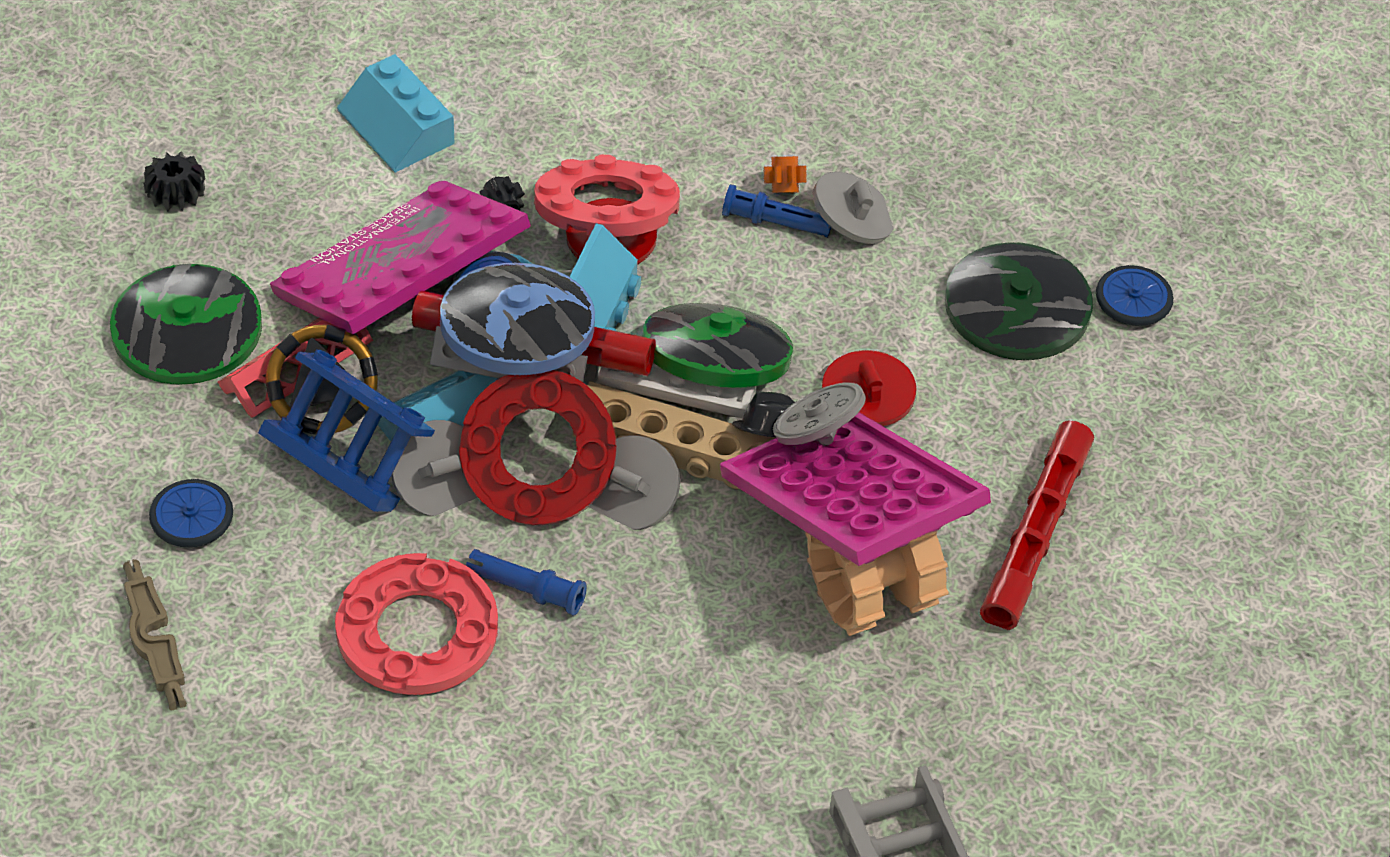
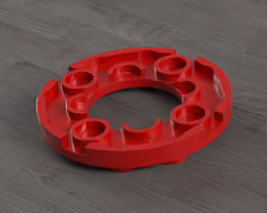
M552 370L532 375L507 374L485 388L472 403L465 416L459 447L464 475L475 495L488 508L506 519L528 525H549L568 520L593 504L610 480L617 452L616 433L611 416L601 399L591 388L567 373ZM546 409L560 414L570 423L576 436L577 452L572 467L562 478L548 485H530L518 481L507 471L501 458L500 442L505 428L516 416L528 410Z

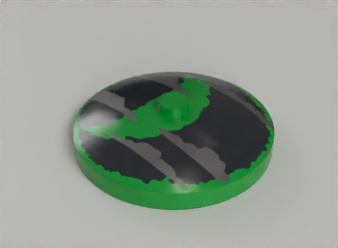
M180 264L150 272L137 279L124 290L112 310L110 331L118 356L134 372L161 383L195 384L210 381L229 373L251 355L261 336L262 315L255 293L238 276L214 266Z
M713 303L677 304L654 312L647 318L643 326L642 337L656 340L653 363L666 372L688 381L716 387H753L779 379L790 368L793 344L788 334L769 319L741 308Z

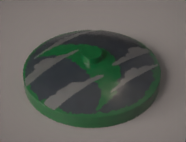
M1008 242L992 244L977 249L957 263L947 281L945 307L948 317L958 333L980 350L1007 359L1037 360L1062 353L1079 341L1090 323L1093 297L1084 275L1065 257L1041 246Z

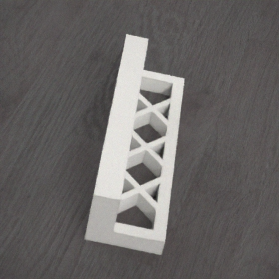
M654 363L648 376L601 367L599 373V384L742 419L749 402L756 394V386L728 388L699 384L672 375Z

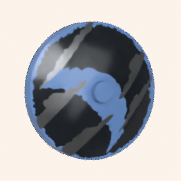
M501 263L476 269L455 281L449 287L441 302L440 328L447 345L463 360L491 372L508 375H532L558 369L578 358L587 349L594 334L595 309L588 293L569 276L545 266L528 263Z

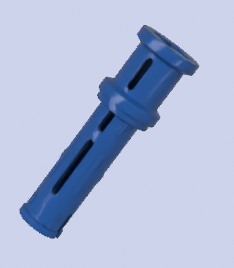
M729 185L722 209L723 216L728 217L730 214L751 219L754 224L762 223L763 220L828 238L832 227L823 219L819 212L768 199L769 196L764 192L753 194L738 190L736 185Z
M474 549L469 555L470 559L483 563L482 567L470 562L466 564L480 577L532 594L533 599L538 604L545 605L546 603H551L565 608L567 614L574 616L578 613L585 600L587 583L585 581L577 580L576 582H571L556 576V572L550 569L537 572L483 553L478 549Z

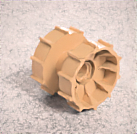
M937 531L929 532L910 541L904 547L893 549L877 557L873 562L860 566L805 532L808 538L809 558H807V562L812 570L818 589L817 593L821 597L834 623L845 629L848 636L876 627V620L885 617L882 594L884 587L889 586L896 600L907 606L912 614L938 605V598L949 594L946 588V568L948 564L944 561Z

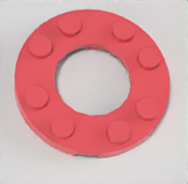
M607 154L598 155L595 159L563 160L560 166L544 173L537 180L534 188L535 209L543 219L564 230H568L571 225L576 230L587 231V235L591 234L596 223L603 225L614 237L643 234L668 224V217L672 213L677 214L679 211V187L670 176L662 172L660 166L616 160L614 156ZM608 181L613 182L614 186L619 189H636V194H642L641 198L637 201L623 206H595L581 202L574 197L575 189L580 187V190H584V186L588 184H600L607 187Z
M427 553L397 555L379 561L362 571L343 592L344 598L335 616L338 647L348 666L360 678L371 685L389 692L405 695L436 693L464 682L474 675L488 660L498 635L497 606L494 596L485 581L475 571L450 558L449 562L430 559L427 558ZM412 595L433 597L444 602L453 611L457 621L456 632L451 640L447 642V645L434 653L427 654L425 652L422 656H413L406 651H393L381 640L377 630L378 619L385 608L398 599Z

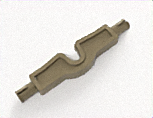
M132 559L135 572H133L130 560L124 563L123 569L128 579V582L124 583L125 594L132 612L129 623L132 645L138 655L148 661L158 692H165L169 709L171 711L177 709L174 696L177 698L179 708L186 707L187 703L180 687L185 684V678L178 658L175 637L171 634L148 635L149 632L168 625L167 612L157 595L152 578L150 576L144 577L139 560Z

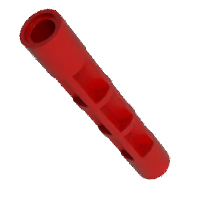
M426 291L418 293L412 310L413 327L436 332V326H440V308L444 295ZM594 327L593 338L581 355L588 356L586 364L648 376L654 363L656 340Z
M1068 420L1058 426L1046 454L1043 471L1035 489L1028 496L1026 511L1018 529L1011 536V546L1001 569L996 572L981 606L980 615L986 623L1006 630L1014 629L1018 625L1032 591V582L1042 558L1048 553L1050 538L1058 519L1065 512L1066 500L1075 479L1080 475L1094 442L1093 432L1083 423Z

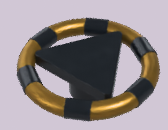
M332 325L307 326L289 334L274 350L266 370L265 385L269 401L281 419L282 417H287L311 370L302 363L289 406L285 401L280 381L281 368L285 359L306 341H308L305 352L315 353L316 350L327 352L315 339L323 338L344 344L352 350L359 359L364 383L377 391L378 372L374 357L367 346L354 334ZM336 361L335 364H336L337 366H339L340 368H342L343 370H345V369ZM324 378L310 406L333 401L340 388ZM360 401L356 402L344 414L335 433L354 426L365 416L369 407ZM304 416L301 422L303 426L302 432L316 435L323 421Z

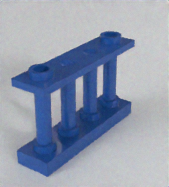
M316 350L315 353L298 352L295 359L311 370L287 417H282L281 420L264 419L258 433L372 511L391 512L396 508L400 497L389 491L390 485L388 481L411 436L432 437L435 429L423 422L425 417L419 412L407 407L401 408L335 364L337 359L331 354L322 350ZM325 378L340 389L316 436L309 437L302 432L303 426L301 422ZM354 397L369 408L345 456L339 457L330 451L332 446L329 443ZM383 416L398 426V429L374 476H367L359 470L361 468L359 461Z

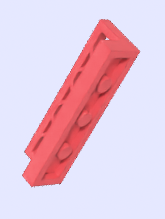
M317 318L305 327L312 325H335ZM366 327L356 332L359 339L365 345L373 341ZM323 338L315 339L318 343L328 346L327 352L334 356L338 363L353 354V351L344 344ZM308 341L302 343L285 359L286 362L297 364L298 369L295 381L292 383L281 381L284 397L294 392L302 365L300 361L292 356L300 351L305 352ZM281 342L218 381L219 386L226 394L233 392L236 394L246 413L251 418L262 413L272 405L269 401L268 393H266L265 400L255 406L245 386L253 381L266 383V377L263 375L266 374L270 357ZM335 348H338V349H341V350H342V351H340L339 353H337V354L334 355V353H335Z

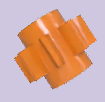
M798 156L771 157V166H764V184L772 183V193L799 192V183H806V165L798 166Z

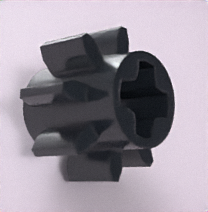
M509 176L505 178L494 177L488 180L483 189L479 191L480 195L519 211L525 206L521 199L525 195L519 182L512 183Z

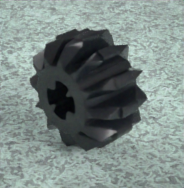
M182 151L176 156H170L166 152L163 159L153 157L152 164L145 167L144 191L147 194V198H151L154 207L163 204L168 212L173 205H178L183 211L185 202L196 206L198 196H204L205 172L202 169V165H199L196 161L195 156L185 158Z

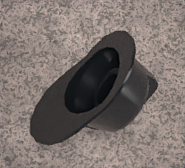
M757 392L749 402L743 419L733 421L732 425L745 432L776 438L773 433L774 423L795 402L788 395L782 393Z

